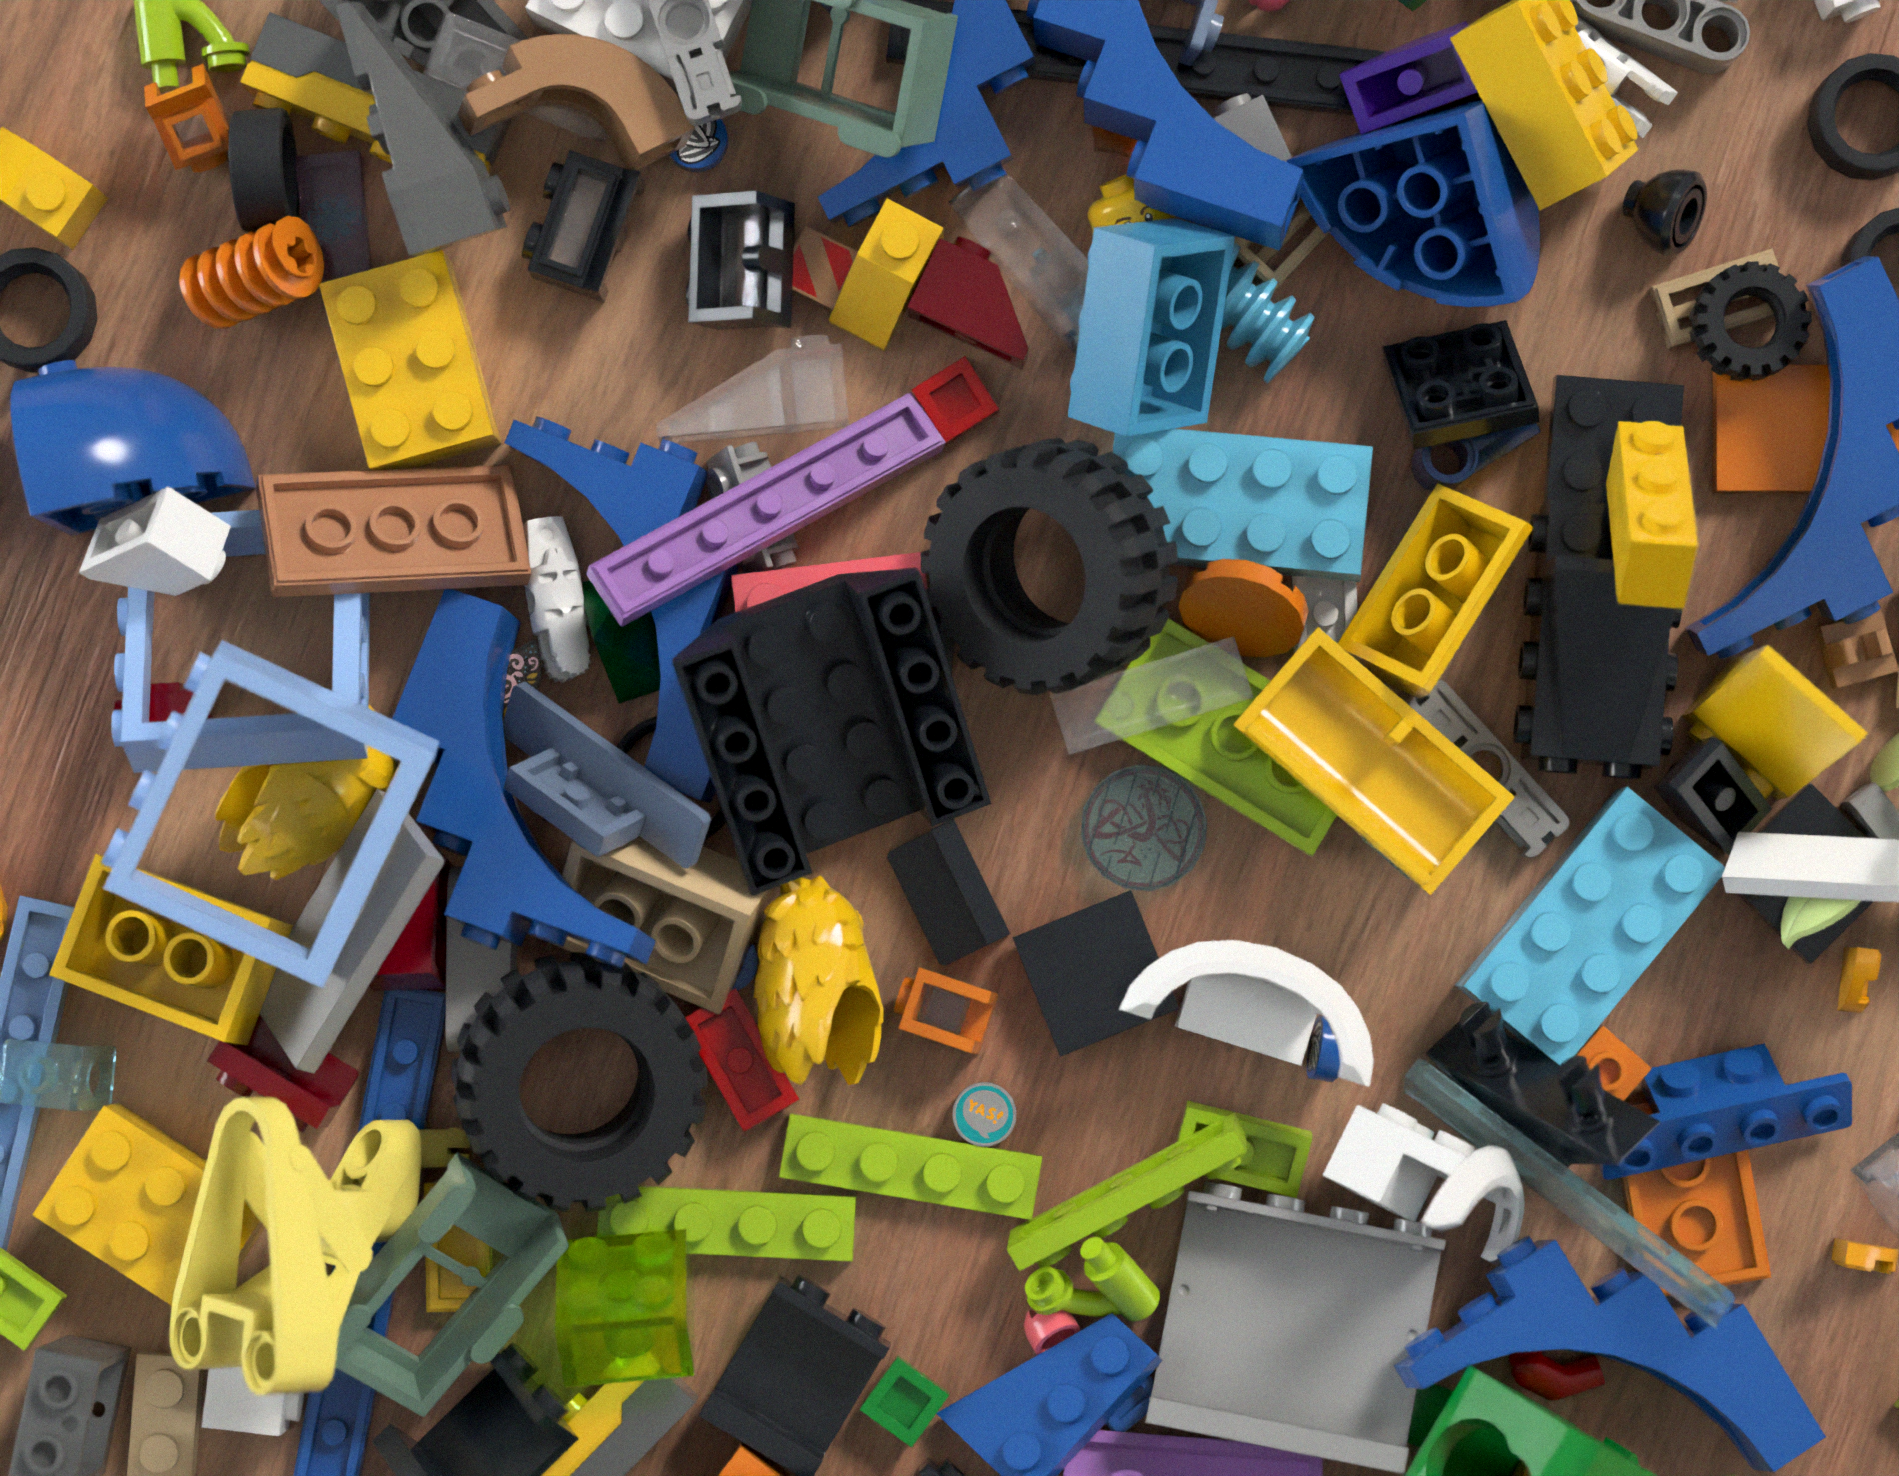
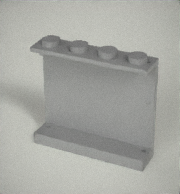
M1204 1182L1202 1193L1189 1191L1159 1351V1357L1163 1361L1156 1367L1146 1423L1404 1474L1409 1449L1406 1445L1416 1389L1405 1386L1393 1365L1409 1356L1404 1347L1414 1338L1427 1331L1441 1251L1445 1248L1446 1240L1431 1238L1433 1227L1415 1221L1395 1219L1393 1230L1368 1225L1369 1213L1348 1208L1331 1206L1329 1218L1304 1213L1306 1201L1286 1196L1268 1194L1266 1205L1241 1201L1242 1189L1224 1184Z

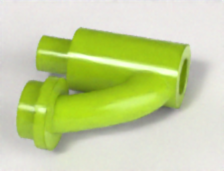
M133 0L141 67L152 70L153 83H157L160 92H170L179 88L177 67L186 63L181 21L190 23L210 44L201 49L202 59L208 62V70L210 72H234L247 67L246 57L250 54L249 45L243 42H235L217 16L201 0Z
M1099 1237L1087 1239L1081 1246L1080 1253L1086 1260L1084 1264L1086 1276L1100 1291L1073 1288L1071 1278L1064 1271L1050 1266L1041 1267L1029 1276L1025 1285L1029 1305L1035 1312L1041 1315H1050L1059 1310L1089 1317H1105L1113 1313L1114 1315L1121 1314L1129 1321H1140L1150 1316L1160 1301L1159 1289L1125 1250L1117 1243H1104Z

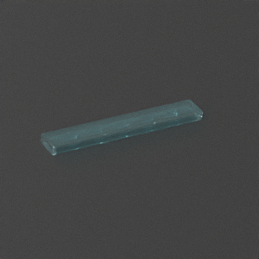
M1418 1058L1406 1073L1404 1092L1478 1149L1491 1145L1507 1150L1517 1166L1520 1180L1712 1327L1716 1329L1729 1313L1735 1300L1734 1294L1426 1060L1422 1059L1421 1061Z

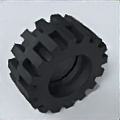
M1750 261L1743 265L1737 266L1735 264L1726 268L1702 288L1695 299L1694 307L1690 311L1689 321L1692 322V330L1689 334L1691 343L1696 342L1699 348L1696 354L1702 362L1707 360L1713 366L1711 368L1712 371L1718 375L1723 373L1730 375V380L1743 381L1745 379H1752V381H1756L1779 372L1799 355V351L1806 344L1810 334L1807 332V328L1812 323L1811 311L1806 310L1805 303L1809 300L1805 291H1798L1795 286L1797 280L1790 273L1784 276L1779 272L1780 267L1770 263L1767 266H1761L1759 261ZM1753 296L1760 298L1770 306L1774 312L1776 325L1774 334L1768 343L1764 346L1749 348L1737 344L1730 338L1725 329L1724 316L1725 310L1731 301L1738 297Z

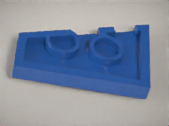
M1111 1313L936 1414L1001 1476H1057L1163 1360Z

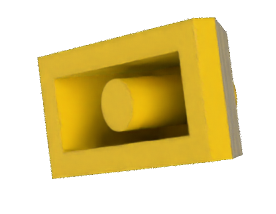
M1 127L0 202L73 250L108 198L93 184L38 147Z
M887 198L854 259L828 321L885 351L907 310L908 304L939 239H944V228Z

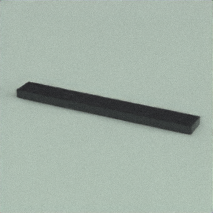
M901 0L944 14H952L954 2L937 0ZM1010 9L1036 63L1025 68L1029 75L1028 79L1078 84L1087 61L1035 44L1033 19L1027 18V11ZM890 23L886 56L887 63L905 65L911 29ZM1148 24L1157 49L1181 86L1195 98L1227 101L1238 95L1248 93L1251 100L1263 95L1268 106L1354 115L1339 74L1387 52L1219 33L1212 52L1202 50L1192 65L1188 66L1178 62L1188 29Z

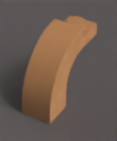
M575 34L543 35L510 45L502 63L506 76L503 77L500 70H495L471 82L466 88L468 93L465 94L458 111V116L470 137L533 107L563 105L575 108L592 117L604 128L625 166L630 170H637L685 147L695 130V126L688 122L682 103L674 90L649 64L615 44Z

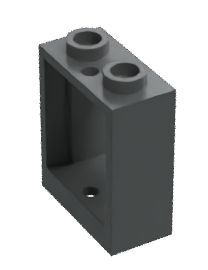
M69 1334L36 1348L8 1476H101L105 1473L132 1347ZM101 1402L105 1406V1413L101 1417H97L92 1413L93 1403Z

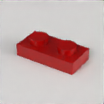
M736 988L729 992L720 1014L700 1008L685 1017L694 1030L702 1048L699 1051L702 1060L744 1132L800 1101L785 1073H780L773 1069L766 1059L758 1026Z

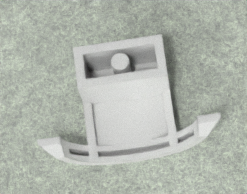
M1227 940L1197 942L1173 950L1149 965L1129 986L1119 1008L1120 1010L1151 1019L1160 1002L1172 990L1188 981L1174 1025L1175 1027L1297 1065H1302L1316 1015H1323L1332 1030L1339 1048L1340 1067L1338 1077L1370 1087L1374 1063L1371 1039L1358 1007L1341 985L1316 966L1275 947Z
M1382 1103L1376 1114L1357 1105L1323 1176L1358 1197L1409 1221H1416L1436 1177L1439 1176L1445 1179L1446 1182L1435 1196L1422 1222L1439 1231L1461 1225L1471 1209L1482 1197L1496 1203L1491 1231L1481 1258L1496 1266L1501 1264L1497 1254L1518 1240L1525 1208L1522 1183L1516 1162L1510 1153L1503 1148L1491 1145L1475 1151L1474 1147L1440 1130L1433 1141L1431 1139L1435 1132L1418 1124L1416 1119L1391 1106Z

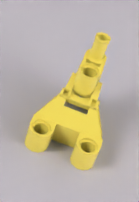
M245 1097L232 1100L224 1107L215 1126L172 1298L169 1331L170 1347L177 1365L184 1370L242 1367L245 1382L249 1389L257 1395L320 1392L329 1385L335 1369L338 1331L359 1273L364 1271L372 1260L373 1251L371 1247L374 1242H388L418 1205L421 1168L448 1167L447 1164L456 1154L451 1153L448 1148H470L466 1132L460 1127L417 1129L416 1125L409 1120H374L357 1133L333 1176L328 1180L309 1149L304 1145H300L294 1118L284 1103L274 1097ZM255 1120L260 1126L263 1144L254 1132H250ZM459 1153L467 1159L469 1158V1154ZM245 1201L269 1232L270 1266L236 1288ZM325 1263L336 1266V1269L328 1278Z

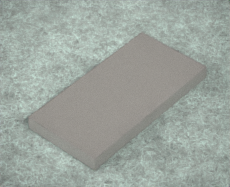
M379 789L375 791L293 926L288 939L311 949L386 792ZM407 813L324 987L321 988L282 969H276L260 1015L297 1069L315 1073L444 864V859L409 813Z

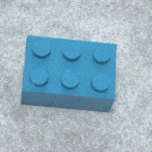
M1177 218L1094 227L1092 244L1088 252L1089 268L1084 303L1079 316L1080 332L1075 368L1070 380L1069 418L1125 437L1207 423L1233 254L1234 235Z

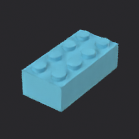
M1170 429L1125 437L1117 433L1114 434L1113 453L1127 461L1128 468L1125 474L1130 478L1140 474L1153 488V492L1147 497L1154 508L1164 506L1171 522L1163 526L1167 542H1176L1178 562L1170 565L1206 568L1209 562L1220 559H1237L1268 566L1281 575L1352 582L1361 581L1373 446L1185 429Z
M1629 787L1616 789L1455 986L1475 1003L1488 1002L1492 1015L1500 1008L1503 1017L1502 1023L1505 1028L1532 1050L1561 1065L1564 1061L1577 1054L1722 877L1725 866Z

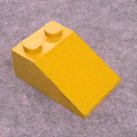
M1769 645L1731 659L1681 715L1693 726L1688 731V734L1695 742L1713 736L1720 740L1765 799L1770 794L1776 800L1790 798L1859 744L1868 734Z

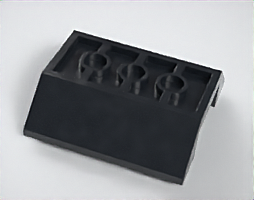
M917 568L837 574L718 619L671 659L748 890L752 896L811 874L812 870L806 854L919 811L933 827L991 804L921 574Z

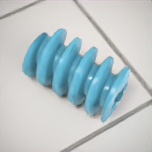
M1235 243L1221 330L1230 325L1233 326L1227 340V347L1231 350L1237 349L1249 342L1252 344L1245 359V364L1250 368L1266 360L1270 361L1264 376V382L1268 384L1310 340L1308 332L1315 317L1309 313L1292 321L1289 316L1296 299L1291 295L1274 304L1271 301V297L1278 282L1272 278L1255 286L1252 281L1259 264L1254 260L1237 269L1233 264L1241 247Z

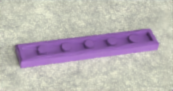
M910 392L589 565L587 576L622 627L942 452L946 442Z

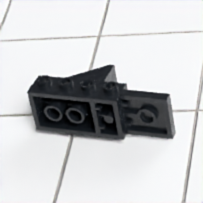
M1556 375L1553 378L1544 503L1540 506L1539 514L1531 515L1530 525L1533 529L1528 535V551L1536 552L1535 577H1527L1523 597V614L1531 616L1530 641H1522L1518 662L1519 679L1527 680L1525 705H1517L1513 727L1514 743H1522L1521 759L1539 760L1538 771L1577 774L1578 764L1602 765V776L1641 779L1642 769L1660 766V756H1668L1670 754L1673 740L1672 717H1663L1665 691L1673 692L1676 686L1678 656L1675 653H1668L1670 629L1678 628L1680 625L1682 609L1618 604L1606 481L1618 421L1635 423L1657 421L1666 425L1681 426L1684 385Z

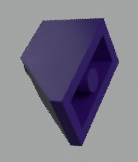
M1467 21L1407 42L1339 74L1361 134L1478 92L1450 40V37L1468 26Z

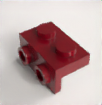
M260 1014L247 1046L219 1040L207 1059L208 1063L221 1070L216 1080L233 1092L243 1097H250L253 1091L263 1097H274L284 1103L294 1118L296 1129L303 1133L308 1125L315 1129L328 1127L359 1077V1071L330 1052L327 1053L315 1073L295 1068Z

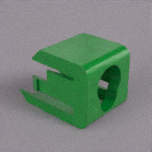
M1468 1365L1405 1476H1512L1520 1459H1522L1527 1464L1531 1476H1658L1640 1466L1636 1454L1610 1438L1605 1437L1603 1442L1596 1439L1557 1413L1471 1365Z

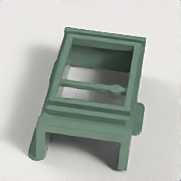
M752 0L741 68L737 71H729L736 92L735 96L741 95L742 108L740 111L756 115L764 112L767 105L814 119L838 127V136L843 144L885 158L896 156L901 147L935 142L958 15L944 14L901 0H813L833 7L830 12L833 24L821 89L797 82L811 0ZM850 11L911 29L896 113L832 93L844 23L848 22Z
M456 1153L447 1164V1172L374 1257L369 1266L358 1276L338 1331L335 1367L422 1417H425L472 1360L476 1363L484 1364L496 1356L523 1324V1311L518 1306L569 1247L558 1213L548 1209V1207L536 1200L530 1203L516 1196L507 1182L501 1181L498 1183L487 1170L459 1153ZM454 1224L503 1253L504 1256L484 1278L481 1276L478 1268L462 1265L432 1247V1244L438 1242ZM424 1255L460 1276L466 1286L475 1285L477 1288L421 1354L416 1356L369 1329L367 1326L373 1314Z

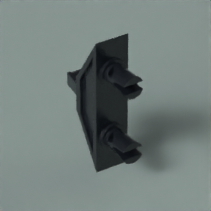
M1477 1002L1465 1008L1461 1014L1460 1021L1425 1053L1507 1136L1531 1149L1542 1170L1558 1179L1563 1176L1562 1173L1572 1164L1618 1165L1661 1123L1659 1120L1605 1091L1602 1086L1598 1063L1590 1070L1585 1056H1575L1559 1065L1507 1036L1502 1023L1503 1017L1500 1008L1492 1015L1488 1002Z

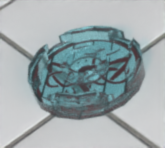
M1134 765L1113 772L1093 789L1082 810L1080 837L1087 859L1104 879L1126 890L1150 892L1175 884L1195 867L1205 848L1207 818L1200 798L1184 778L1164 767Z

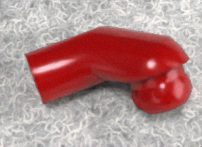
M1542 1351L1509 1354V1362L1513 1366L1511 1375L1517 1384L1549 1401L1560 1400L1605 1385V1379L1595 1354L1562 1365L1549 1357L1543 1356Z

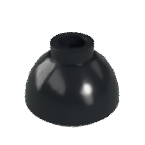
M1687 169L1662 172L1647 182L1635 180L1625 195L1623 213L1625 216L1634 219L1637 232L1648 246L1666 257H1674L1690 245L1701 225L1707 202L1706 184L1699 172Z

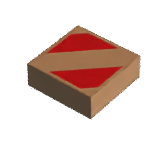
M805 225L794 246L792 292L832 312L858 251Z

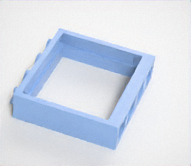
M259 510L211 513L231 526L222 549L225 551L226 557L266 554ZM128 587V597L119 598L117 603L118 628L120 635L126 636L125 653H117L114 661L116 687L118 692H123L122 710H114L112 713V737L115 747L123 746L134 773L144 772L145 769L155 772L159 771L167 754L166 751L156 747L167 721L149 722L155 592ZM370 593L334 594L332 692L369 708ZM299 713L206 719L182 770L367 759L368 745Z
M222 640L212 657L200 652L187 678L184 688L194 692L195 695L185 716L175 711L171 713L156 745L157 748L167 752L157 774L145 769L128 806L139 810L138 816L129 833L117 828L106 850L101 864L112 868V871L105 883L104 889L323 988L436 755L439 741ZM225 679L401 761L311 949L136 869Z

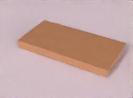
M512 465L263 474L257 477L256 494L272 597L528 585L531 568Z

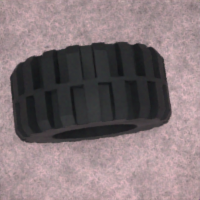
M1061 438L1044 439L989 455L987 459L972 463L962 470L958 475V481L945 487L937 499V507L943 512L928 517L924 530V539L930 540L931 545L929 550L921 552V573L929 574L931 588L925 589L930 607L936 606L942 620L941 623L936 625L937 629L946 643L954 640L961 650L956 655L971 670L983 666L986 668L984 673L985 679L1001 688L1015 684V689L1019 693L1039 695L1046 691L1058 694L1076 689L1121 670L1126 663L1138 659L1151 647L1150 637L1161 633L1169 618L1168 610L1161 606L1166 602L1174 600L1176 596L1178 579L1177 577L1169 576V565L1178 562L1176 542H1167L1163 526L1171 522L1164 506L1154 508L1147 497L1153 492V488L1141 474L1131 478L1125 474L1128 468L1127 461L1113 452L1098 456L1099 449L1093 443L1081 440L1065 443ZM1030 508L1039 510L1058 521L1072 536L1081 553L1085 569V593L1078 614L1071 623L1057 620L1040 610L1027 596L1018 579L1014 563V541L1018 526Z
M572 952L568 962L557 963L553 955L535 959L536 970L521 976L517 968L500 978L504 988L494 997L485 992L473 1006L478 1015L473 1024L463 1023L457 1038L460 1055L458 1058L452 1059L451 1079L456 1090V1095L453 1096L459 1119L474 1152L480 1156L485 1169L498 1183L505 1180L509 1183L513 1194L530 1203L536 1197L544 1199L548 1209L568 1212L571 1202H582L586 1212L606 1210L605 1198L617 1194L620 1195L624 1204L629 1203L642 1196L637 1185L649 1177H652L659 1185L671 1175L673 1171L667 1163L674 1153L686 1157L695 1142L689 1129L692 1123L699 1124L703 1122L707 1105L700 1095L701 1089L708 1086L707 1068L699 1055V1051L702 1048L694 1030L673 999L663 991L654 979L645 972L640 974L634 972L627 962H624L622 968L596 961L583 952ZM599 1028L619 1035L633 1050L638 1064L637 1082L624 1108L606 1124L583 1133L560 1134L538 1127L525 1113L519 1095V1083L522 1073L534 1053L550 1039L574 1029Z

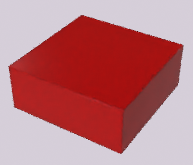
M966 356L911 389L912 394L945 440V446L999 413V408Z

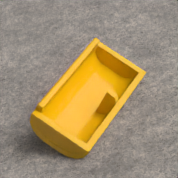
M1319 627L1306 639L1233 724V726L1429 895L1435 891L1515 798L1514 795Z

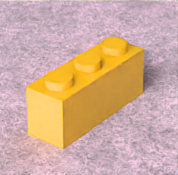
M1618 421L1606 481L1618 604L1684 609L1698 549L1683 426H1671L1657 421L1642 423Z

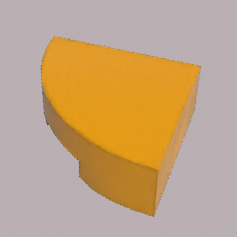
M1844 947L1837 1011L1862 1013L1869 1006L1870 1000L1867 997L1868 982L1878 979L1882 953H1879L1880 950Z
M1835 1238L1831 1260L1835 1261L1834 1264L1845 1268L1891 1274V1272H1896L1899 1249Z

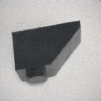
M1714 736L1697 741L1680 760L1671 766L1667 774L1654 787L1681 822L1728 856L1731 853L1738 832H1751L1772 810L1771 806L1725 745Z

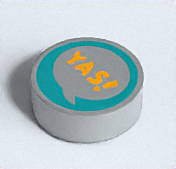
M977 1082L967 1086L957 1096L953 1105V1123L959 1135L967 1142L976 1146H993L1005 1140L1012 1132L1016 1122V1107L1012 1097L1003 1087L992 1082Z

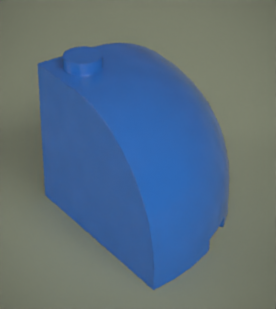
M1481 97L1414 115L1363 134L1359 132L1310 149L1286 160L1288 163L1303 169L1300 196L1323 233L1330 232L1336 241L1356 259L1353 262L1356 266L1397 291L1405 289L1423 297L1436 299L1438 304L1462 307H1485L1514 303L1525 297L1531 290L1536 278L1540 254L1538 206Z
M65 360L44 365L38 368V376L17 380L12 386L10 401L12 431L30 516L71 536L96 530L99 519L166 487H170L195 504L256 489L245 448L230 421L206 396L172 377L157 372L126 367L77 369L75 360Z

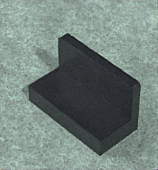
M954 819L930 829V832L891 850L887 854V859L939 964L942 966H946L1010 934Z

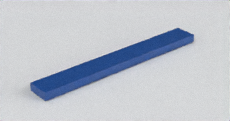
M431 990L384 991L358 1132L374 1120H409L416 1125L417 1129H426L445 1031L446 993ZM374 1242L371 1247L373 1251L372 1260L387 1242ZM335 1265L332 1267V1272L336 1269ZM396 1288L373 1314L367 1326L385 1338L388 1335ZM335 1367L333 1377L325 1389L320 1392H309L293 1476H361L377 1394L375 1389Z

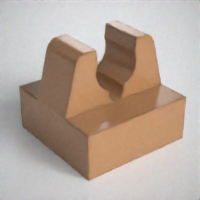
M1882 610L1852 624H1845L1844 621H1839L1815 628L1832 689L1899 671Z

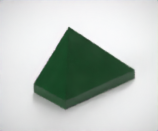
M590 580L582 582L583 604L591 634L618 703L622 704L660 691L661 674L657 633L651 611L621 627Z

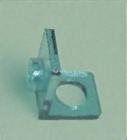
M7 1039L3 1045L0 1102L70 1111L101 1110L104 1105L112 1104L117 1049L115 1046L68 1045ZM97 1061L100 1069V1078L97 1089L92 1095L89 1087L91 1069Z

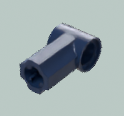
M1537 423L1438 444L1452 449L1457 455L1459 469L1454 475H1445L1434 468L1430 454L1432 447L1437 445L1415 449L1411 460V470L1415 480L1423 488L1431 492L1437 483L1453 490L1469 477L1539 435L1541 431Z

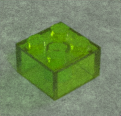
M686 1229L568 1239L569 1247L557 1260L555 1336L564 1387L695 1376L694 1281Z

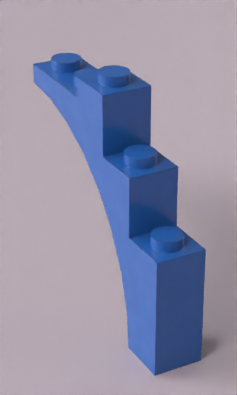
M1006 0L954 1L952 14L958 15L935 142L901 147L899 153L894 157L885 158L875 154L860 170L818 196L817 198L829 221L835 224L844 219L848 228L862 223L880 212L879 200L901 190L904 198H909L939 182L935 171L946 167L957 189L969 183L973 192L981 190L1007 175L1002 165L1014 159L980 91L991 86L994 93L999 94L1022 83L1029 78L1025 68L1036 63Z
M1029 0L1026 16L1033 19L1035 44L1087 61L1082 70L1076 91V96L1083 98L1084 123L1138 140L1127 169V177L1134 179V199L1152 209L1280 251L1300 199L1303 169L1256 149L1216 122L1181 86L1157 49L1139 0Z
M1863 256L1806 285L1823 331L1830 377L1828 433L1816 481L1795 526L1766 566L1729 601L1686 627L1696 650L1707 656L1717 653L1719 659L1733 656L1754 644L1752 634L1774 624L1776 630H1783L1796 625L1812 615L1809 606L1816 603L1823 617L1833 621L1842 618L1845 624H1852L1876 613L1881 608L1878 600L1894 593L1861 526V523L1867 521L1870 527H1876L1899 516V452L1886 426L1892 422L1895 430L1899 429V299L1878 256Z
M536 416L532 426L513 420L504 443L554 470L586 496L619 536L623 546L634 542L696 508L705 486L708 472L699 465L694 464L698 453L666 439H662L658 449L640 442L630 466L626 464L630 453L594 439L590 450L569 442L568 439L572 430L550 420ZM736 565L651 610L657 633L661 681L656 729L644 767L675 790L711 803L715 789L671 659L718 620L732 585L731 575H736L739 568Z
M444 589L392 717V720L439 741L436 755L432 761V764L438 765L416 822L435 833L432 844L467 857L444 915L463 925L460 934L462 938L493 950L497 949L500 940L522 947L527 933L561 947H564L567 937H571L589 944L585 954L604 963L622 968L625 959L629 958L647 965L656 940L638 928L602 912L577 893L543 854L521 813L517 798L504 789L508 773L503 728L506 678L510 655L514 649L521 621L501 605L454 589Z
M1526 1236L1499 1252L1497 1257L1501 1265L1485 1274L1499 1297L1494 1299L1491 1292L1469 1302L1457 1312L1462 1319L1461 1322L1442 1334L1438 1327H1435L1417 1336L1404 1347L1409 1356L1393 1365L1407 1388L1424 1389L1468 1365L1515 1352L1558 1349L1595 1354L1639 1369L1687 1397L1725 1432L1753 1470L1775 1472L1826 1438L1744 1304L1720 1305L1717 1300L1709 1301L1685 1316L1684 1321L1688 1327L1684 1328L1650 1272H1630L1627 1274L1624 1268H1619L1596 1281L1590 1287L1595 1295L1591 1297L1556 1239L1533 1242L1530 1236Z

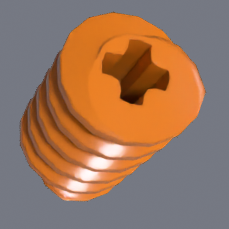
M286 216L276 221V224L269 223L259 228L257 232L250 231L240 236L238 240L231 239L221 244L220 247L214 246L202 252L201 255L195 254L187 258L180 269L179 285L188 307L201 322L215 329H228L240 322L248 321L259 314L268 313L277 307H283L297 299H303L315 293L323 278V253L318 239L309 225L299 217Z

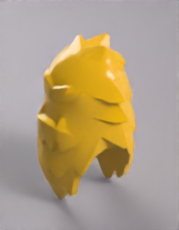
M368 746L367 759L243 766L230 783L216 809L215 820L224 821L219 836V850L228 853L244 850L237 869L243 875L271 871L270 877L274 880L285 877L308 863L309 865H316L324 862L343 846L377 789L384 792L387 791L397 770L396 758Z
M822 876L811 880L798 878L780 885V895L764 909L766 917L758 942L759 963L757 965L758 970L753 995L758 1003V1029L760 1031L761 1043L766 1059L771 1067L780 1073L785 1071L789 1079L798 1085H802L807 1079L813 1062L820 1065L824 1057L828 1069L833 1070L838 1067L848 1085L857 1084L866 1069L867 1063H872L876 1060L881 1041V1024L884 1022L883 1006L873 967L871 966L864 942L862 929L864 922L861 914L854 909L851 903L841 893L832 889Z

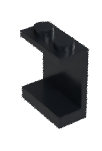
M799 1274L793 1283L781 1276L699 1416L798 1476H814L848 1414L881 1359H884L889 1351L891 1342L881 1337L886 1329L882 1323L856 1308H852L849 1315L846 1316L826 1303L831 1295L827 1290Z
M512 1342L506 1348L502 1347L496 1356L489 1361L494 1369L418 1442L391 1423L372 1442L396 1476H541L579 1438L563 1418L570 1412L566 1403L547 1384L542 1383L539 1386L532 1376L539 1370L537 1365L517 1344Z

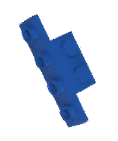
M1765 1043L1653 1067L1641 1080V1086L1653 1113L1650 1116L1661 1123L1618 1165L1599 1164V1168L1605 1180H1612L1848 1128L1852 1124V1083L1846 1073H1838L1785 1085Z

